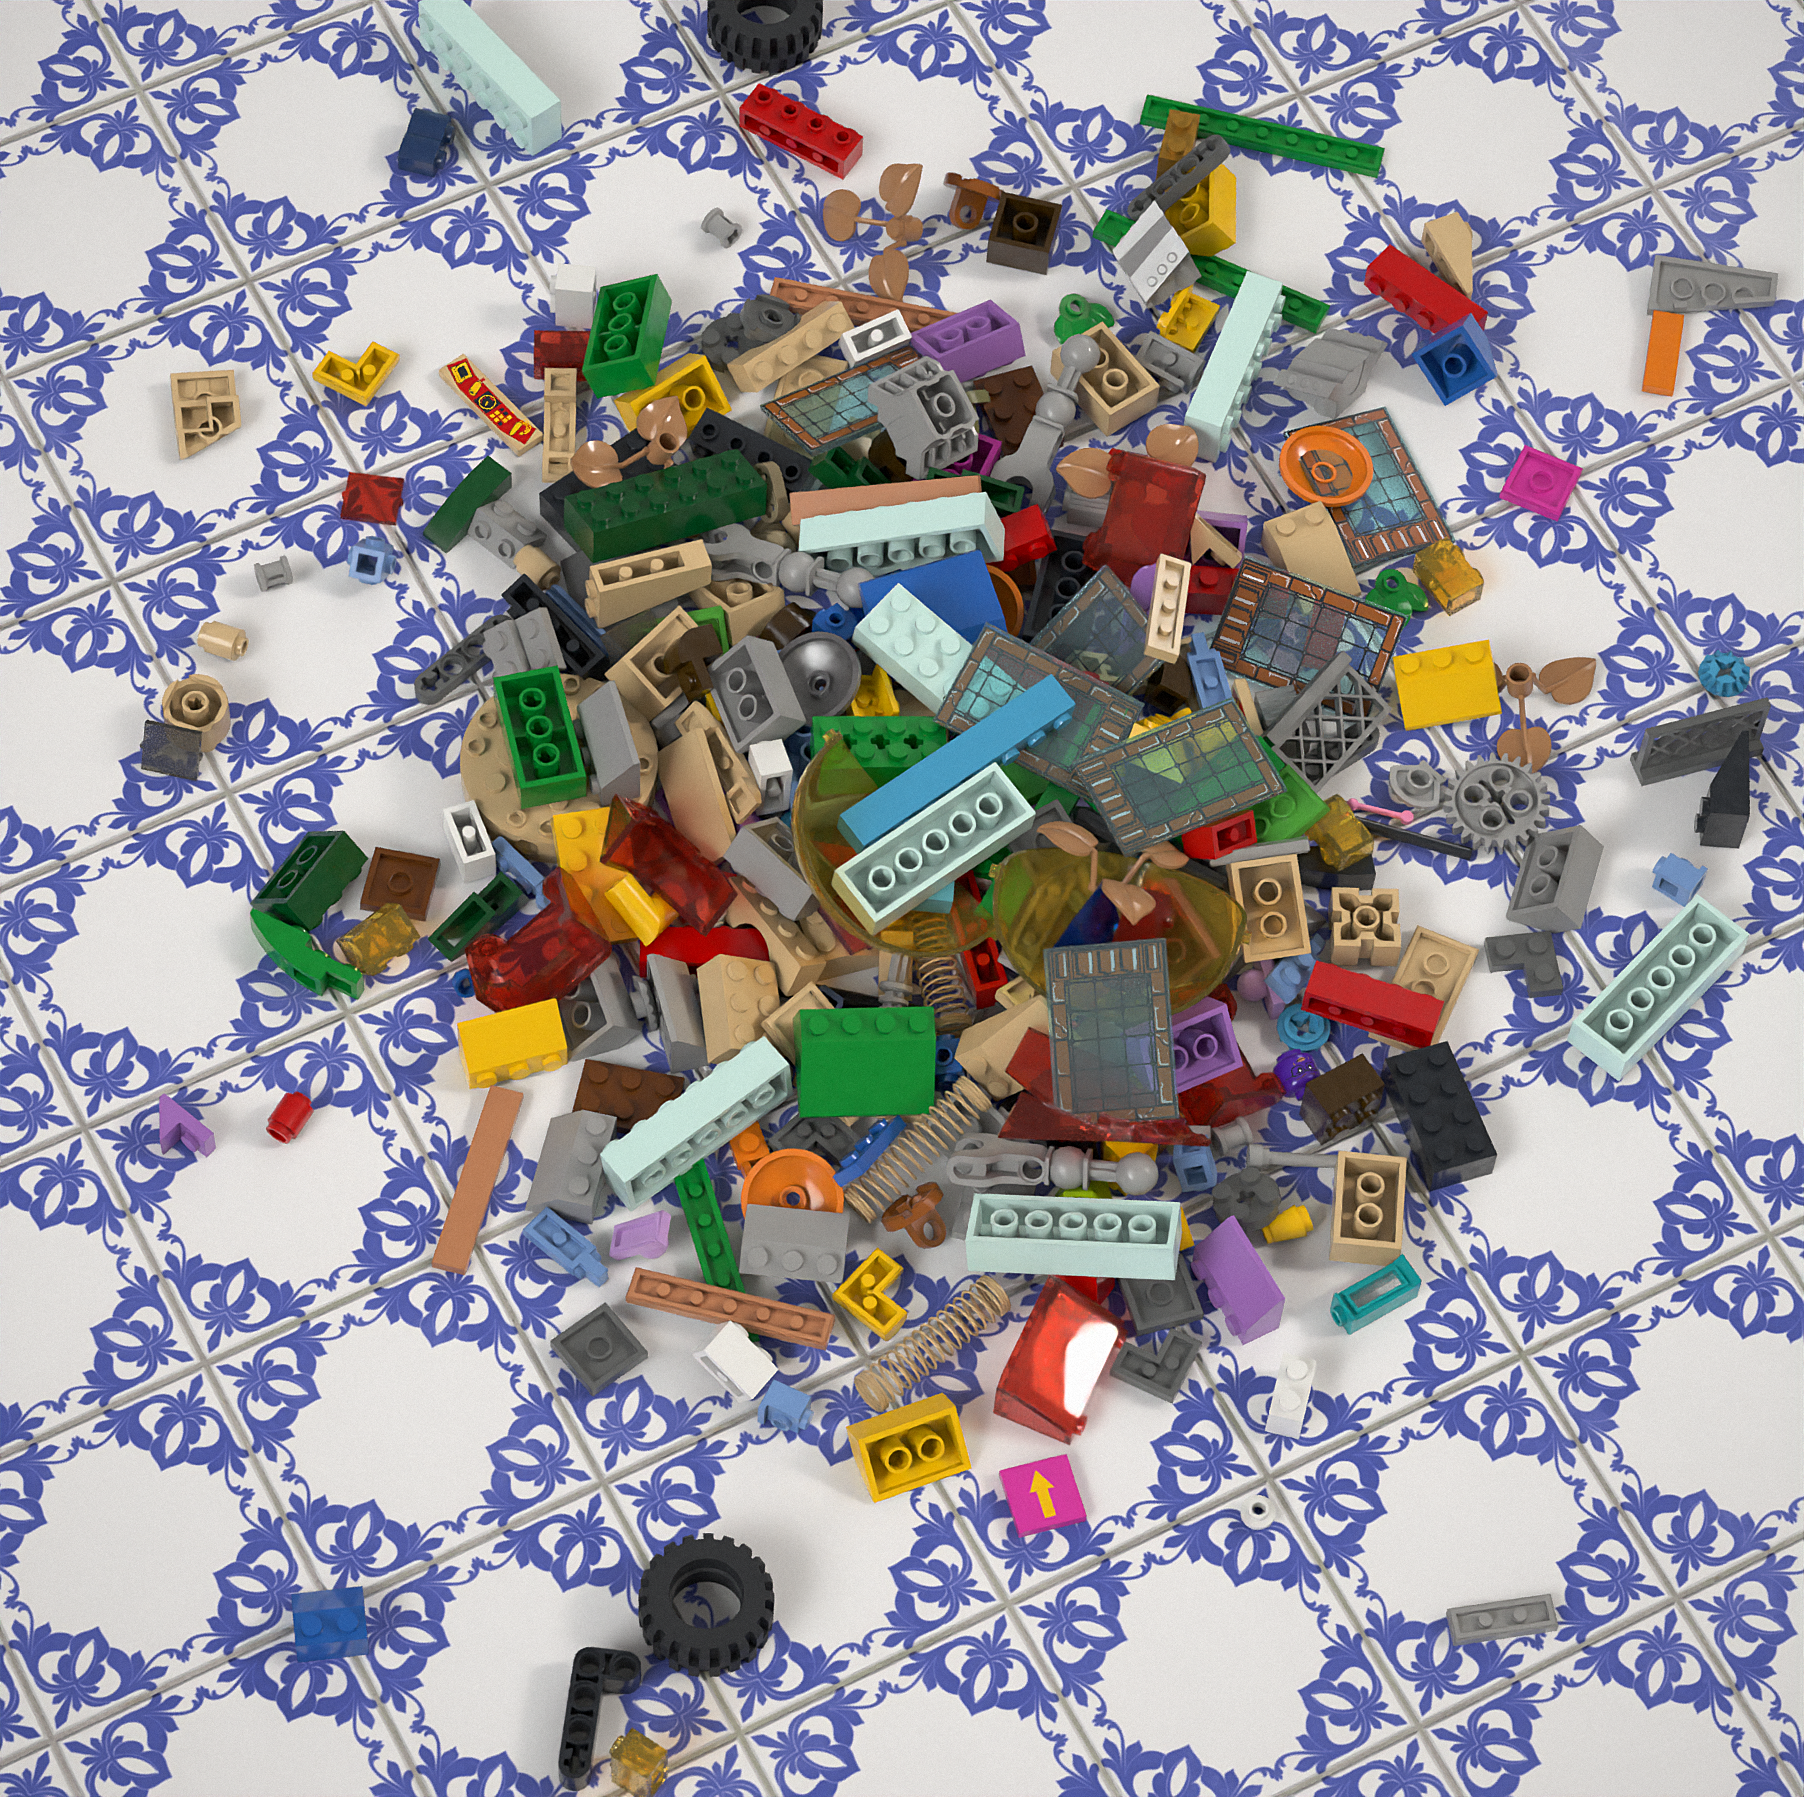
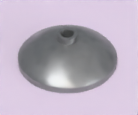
M812 632L794 639L778 654L807 721L803 726L810 727L812 725V716L841 715L854 700L860 686L861 665L855 650L843 638L828 632ZM827 683L826 687L820 691V687Z

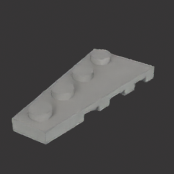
M1655 255L1647 315H1653L1654 310L1669 313L1770 307L1775 303L1778 273Z

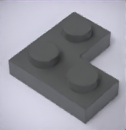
M1551 931L1485 938L1484 947L1490 973L1523 969L1529 998L1562 995L1563 985Z
M797 1114L768 1140V1147L774 1152L788 1148L812 1151L817 1147L841 1168L839 1161L851 1151L856 1150L854 1144L861 1137L838 1117L799 1118V1114Z
M1171 1328L1157 1356L1125 1341L1110 1369V1376L1173 1404L1202 1347V1341Z

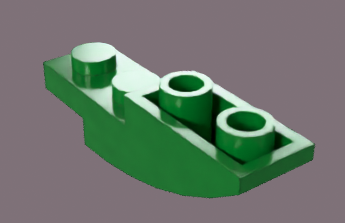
M252 908L249 914L251 929L266 954L288 976L321 997L327 988L331 987L356 1000L360 998L365 989L363 974L358 968L348 963L343 965L333 960L322 950L316 949L314 951L311 935L302 927L297 925L290 926L280 921L276 915L270 912H261Z

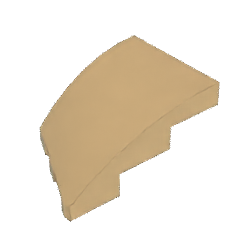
M234 370L170 373L174 423L180 460H185L241 427L239 395H236Z

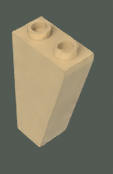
M702 539L590 566L589 580L585 581L586 592L589 598L584 600L588 617H594L598 629L604 628L710 584L712 564Z

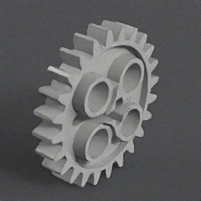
M1492 752L1489 761L1485 762L1483 757L1478 755L1477 765L1474 766L1467 760L1465 761L1466 772L1460 769L1455 770L1457 780H1448V788L1450 790L1444 791V800L1447 802L1443 803V809L1445 813H1448L1446 815V823L1453 824L1452 834L1462 833V844L1473 840L1474 851L1482 844L1485 845L1486 854L1490 853L1492 847H1497L1499 854L1502 855L1504 846H1509L1513 852H1516L1517 842L1527 847L1528 835L1538 838L1537 827L1545 828L1546 819L1544 817H1548L1550 814V807L1546 806L1550 804V795L1545 794L1547 792V783H1540L1541 773L1531 774V763L1521 767V757L1519 756L1513 762H1508V753H1504L1501 760H1496V756ZM1497 780H1505L1508 782L1504 786H1498L1494 784V782ZM1483 782L1487 786L1488 790H1486L1485 787H1483L1479 783ZM1470 797H1478L1481 799L1477 803H1470L1467 801V799ZM1516 804H1523L1527 806V808L1523 810H1516L1512 807ZM1505 816L1514 824H1509L1508 821L1505 819ZM1489 821H1496L1500 823L1496 827H1488L1485 825Z

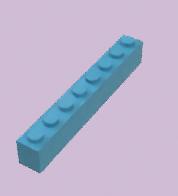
M1050 674L840 814L837 829L857 854L861 853L994 762L998 766L1002 763L1004 766H1007L1020 756V751L1028 746L1034 748L1043 742L1046 734L1054 728L1059 731L1066 727L1073 719L1072 714L1076 703L1055 677Z

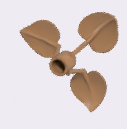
M896 163L888 166L882 173L879 183V194L882 200L887 202L885 209L895 216L889 221L858 217L861 201L850 190L839 189L831 192L823 204L824 226L832 239L836 241L849 240L854 235L856 222L886 227L887 235L892 240L897 241L885 247L883 255L874 256L869 265V282L879 298L903 302V295L909 278V264L906 256L901 251L894 249L906 247L907 242L918 241L923 233L921 220L912 215H906L912 208L917 195L922 174V164Z
M678 396L654 401L639 413L636 422L637 430L644 439L651 442L642 451L627 460L617 463L618 456L616 451L609 444L600 440L589 441L581 445L570 459L571 467L577 477L593 489L613 482L622 481L619 469L629 466L643 456H647V459L653 464H664V469L671 467L674 464L671 457L687 439L686 422L680 410ZM700 533L685 538L694 539L697 538L700 535Z
M1163 424L1155 427L1149 433L1145 447L1147 454L1157 461L1140 483L1128 482L1123 487H1120L1117 477L1111 475L1115 468L1113 457L1098 448L1076 450L1060 461L1056 471L1075 493L1084 498L1097 499L1104 496L1109 491L1112 482L1114 486L1113 493L1117 495V509L1125 515H1132L1131 529L1138 542L1158 558L1160 554L1172 557L1183 537L1184 520L1180 513L1169 505L1160 504L1153 508L1150 503L1142 504L1146 496L1144 488L1161 465L1171 475L1182 474L1193 465L1199 448L1198 437L1194 429L1177 424Z
M1573 657L1553 661L1541 670L1539 680L1536 678V673L1532 672L1527 664H1512L1507 669L1506 675L1502 676L1501 669L1494 662L1499 693L1507 685L1508 693L1518 699L1521 730L1509 729L1505 731L1498 739L1497 754L1500 760L1504 753H1508V762H1513L1519 756L1521 757V767L1528 763L1532 764L1531 774L1537 772L1546 764L1551 754V738L1542 727L1527 729L1524 698L1531 694L1534 684L1543 694L1551 692L1552 698L1560 704H1576L1583 701L1590 694L1593 687L1596 659Z
M1064 821L1043 824L1036 831L1044 834L1055 845L1072 855L1091 856V876L1088 890L1092 891V894L1087 903L1086 910L1092 916L1103 920L1110 919L1115 907H1117L1132 925H1135L1140 919L1154 910L1156 902L1153 897L1140 887L1128 884L1144 861L1151 859L1161 868L1178 869L1185 866L1189 860V857L1173 844L1162 839L1139 849L1143 854L1122 882L1102 879L1101 882L1097 883L1098 852L1094 848L1097 846L1098 840L1089 831L1079 825Z

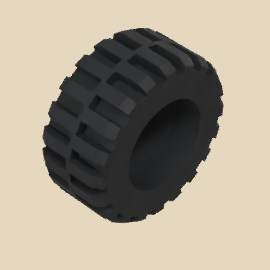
M707 0L708 37L711 39V44L715 51L721 52V57L728 63L735 62V67L745 70V68L751 69L752 73L758 74L761 71H769V74L778 73V70L783 68L787 71L794 68L796 62L801 64L808 59L809 54L813 53L817 48L818 40L821 39L823 0ZM757 6H771L784 11L789 17L773 24H759L744 18L741 13Z
M703 1533V1539L694 1540V1535L692 1534L682 1537V1544L678 1546L675 1542L669 1543L664 1547V1556L656 1554L650 1560V1570H644L641 1578V1588L638 1595L639 1625L643 1628V1638L647 1646L653 1645V1654L660 1661L667 1657L670 1668L677 1672L682 1667L687 1668L688 1675L699 1677L700 1671L709 1672V1677L720 1676V1670L725 1668L728 1669L729 1673L739 1670L741 1660L750 1663L757 1655V1648H764L768 1641V1632L772 1630L775 1593L773 1592L770 1573H765V1563L759 1556L752 1558V1549L744 1543L737 1547L734 1545V1538L725 1535L722 1540L714 1539V1533ZM713 1582L727 1587L737 1596L740 1601V1610L728 1623L716 1628L703 1629L682 1621L673 1610V1600L680 1591L692 1584Z

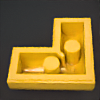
M373 341L356 364L328 351L313 371L312 377L314 381L367 407L399 363L400 355Z
M630 872L620 878L604 893L645 946L655 940L686 908V899L678 888L672 885H665L649 896Z
M877 1247L832 1294V1298L884 1341H889L903 1326L907 1318V1311L886 1296L884 1292L903 1273L904 1268Z

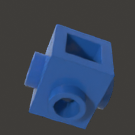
M835 603L830 608H824L815 615L812 621V632L835 634L848 642L854 650L858 648L851 640L855 627L859 622L850 610H845L840 604Z
M954 1035L936 1036L935 1081H938L939 1085H952L961 1076L967 1077L965 1068L954 1058L960 1038L955 1039Z

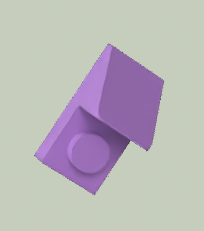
M165 1093L159 1097V1127L162 1154L167 1153L181 1139L189 1150L193 1152L198 1150L207 1158L216 1149L214 1133Z

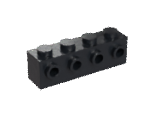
M708 407L688 438L693 455L699 459L738 449L752 467L757 463L773 461L781 470L788 503H790V493L810 491L817 480L807 471L812 459Z
M525 573L501 594L510 606L506 612L514 620L537 608H547L564 662L570 668L566 672L567 674L579 675L583 680L592 678L603 682L607 679L604 674L613 664Z

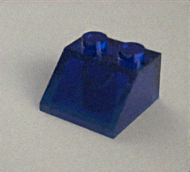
M1103 881L1077 912L1050 951L1109 946L1116 942L1118 937L1113 933L1121 921L1116 906L1102 891L1101 885Z

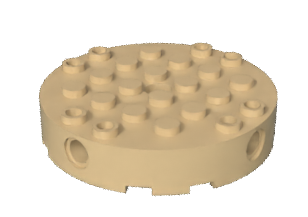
M560 674L571 719L576 720V706L606 683L592 678L583 680L579 675ZM618 690L640 761V797L602 806L599 795L592 794L589 784V775H592L590 766L584 767L587 797L521 809L493 695L476 712L462 740L460 772L465 802L475 801L486 832L491 836L492 841L502 836L525 859L537 862L557 863L550 821L552 815L619 805L624 839L627 836L631 837L648 817L658 788L657 742L645 715L637 711ZM577 739L580 750L584 745L582 739Z

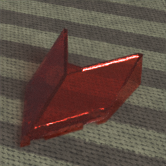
M615 794L611 802L599 862L617 870L630 872L654 890L700 934L706 937L738 896V893L721 868L707 857L701 855V850L671 823L658 815L659 812L652 806L647 807L641 802L627 797L624 800L621 795Z
M1029 1026L1005 1069V1072L1033 1096L1023 1092L1020 1093L998 1134V1138L1101 1144L1209 1147L1212 1142L1202 1133L1192 1132L1191 1128L1185 1124L1187 1120L1178 1113L1177 1118L1130 1122L1128 1119H1118L1101 1112L1097 1123L1091 1122V1116L1087 1114L1081 1118L1058 1108L1053 1040L1056 1038ZM1070 1045L1071 1067L1073 1069L1072 1045ZM1074 1046L1075 1068L1077 1070L1098 1068L1100 1066L1098 1056ZM1101 1058V1065L1103 1067L1119 1066ZM1124 1068L1104 1069L1102 1071L1103 1093L1106 1097L1126 1095L1128 1093L1127 1074ZM1099 1070L1079 1071L1076 1073L1077 1097L1079 1099L1096 1098L1102 1095ZM1072 1073L1073 1095L1075 1098L1074 1074ZM1129 1081L1131 1094L1152 1093L1147 1087L1138 1089ZM1153 1094L1132 1096L1130 1098L1131 1108L1155 1106V1096ZM1127 1097L1106 1098L1104 1100L1105 1110L1129 1108V1101ZM1100 1099L1078 1102V1112L1103 1110L1102 1100ZM1074 1102L1075 1113H1077L1076 1103Z

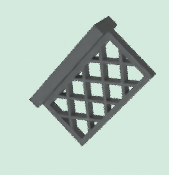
M1344 650L1325 663L1260 735L1285 764L1283 768L1289 764L1316 794L1392 710L1389 704L1349 664L1352 658ZM1345 675L1354 684V694H1341L1340 680ZM1323 699H1334L1335 716L1322 715L1321 701ZM1342 700H1355L1356 717L1343 716ZM1363 701H1371L1380 712L1375 717H1364ZM1304 720L1315 721L1316 737H1303L1302 722ZM1323 721L1336 722L1337 738L1324 737ZM1343 722L1357 723L1358 736L1356 739L1345 738ZM1284 742H1296L1297 759L1288 758L1279 749ZM1303 743H1317L1318 759H1304ZM1324 744H1338L1339 758L1337 760H1325ZM1305 765H1317L1319 767V780L1315 785L1306 777Z
M1768 697L1647 728L1640 750L1632 753L1630 757L1631 764L1641 786L1721 766L1742 731H1749V758L1762 755L1764 747L1760 737L1771 707Z

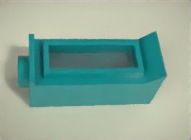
M1402 1253L1393 1263L1345 1290L1334 1293L1330 1314L1334 1322L1339 1327L1343 1326L1347 1333L1351 1335L1415 1299L1418 1296L1422 1280Z

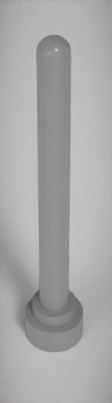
M1248 1144L1246 1168L1256 1167L1259 1171H1262V1168H1268L1269 1165L1335 1168L1338 1155L1271 1152L1269 1148H1263V1144ZM1408 1160L1406 1163V1171L1410 1167V1163Z

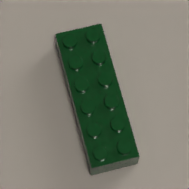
M738 449L729 450L565 496L564 528L594 564L763 516L766 511L767 483Z

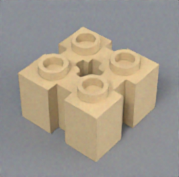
M1332 887L1328 905L1329 930H1332L1329 941L1330 963L1335 965H1357L1358 958H1370V966H1397L1401 950L1400 924H1397L1400 912L1399 889L1372 888L1371 895H1359V888Z

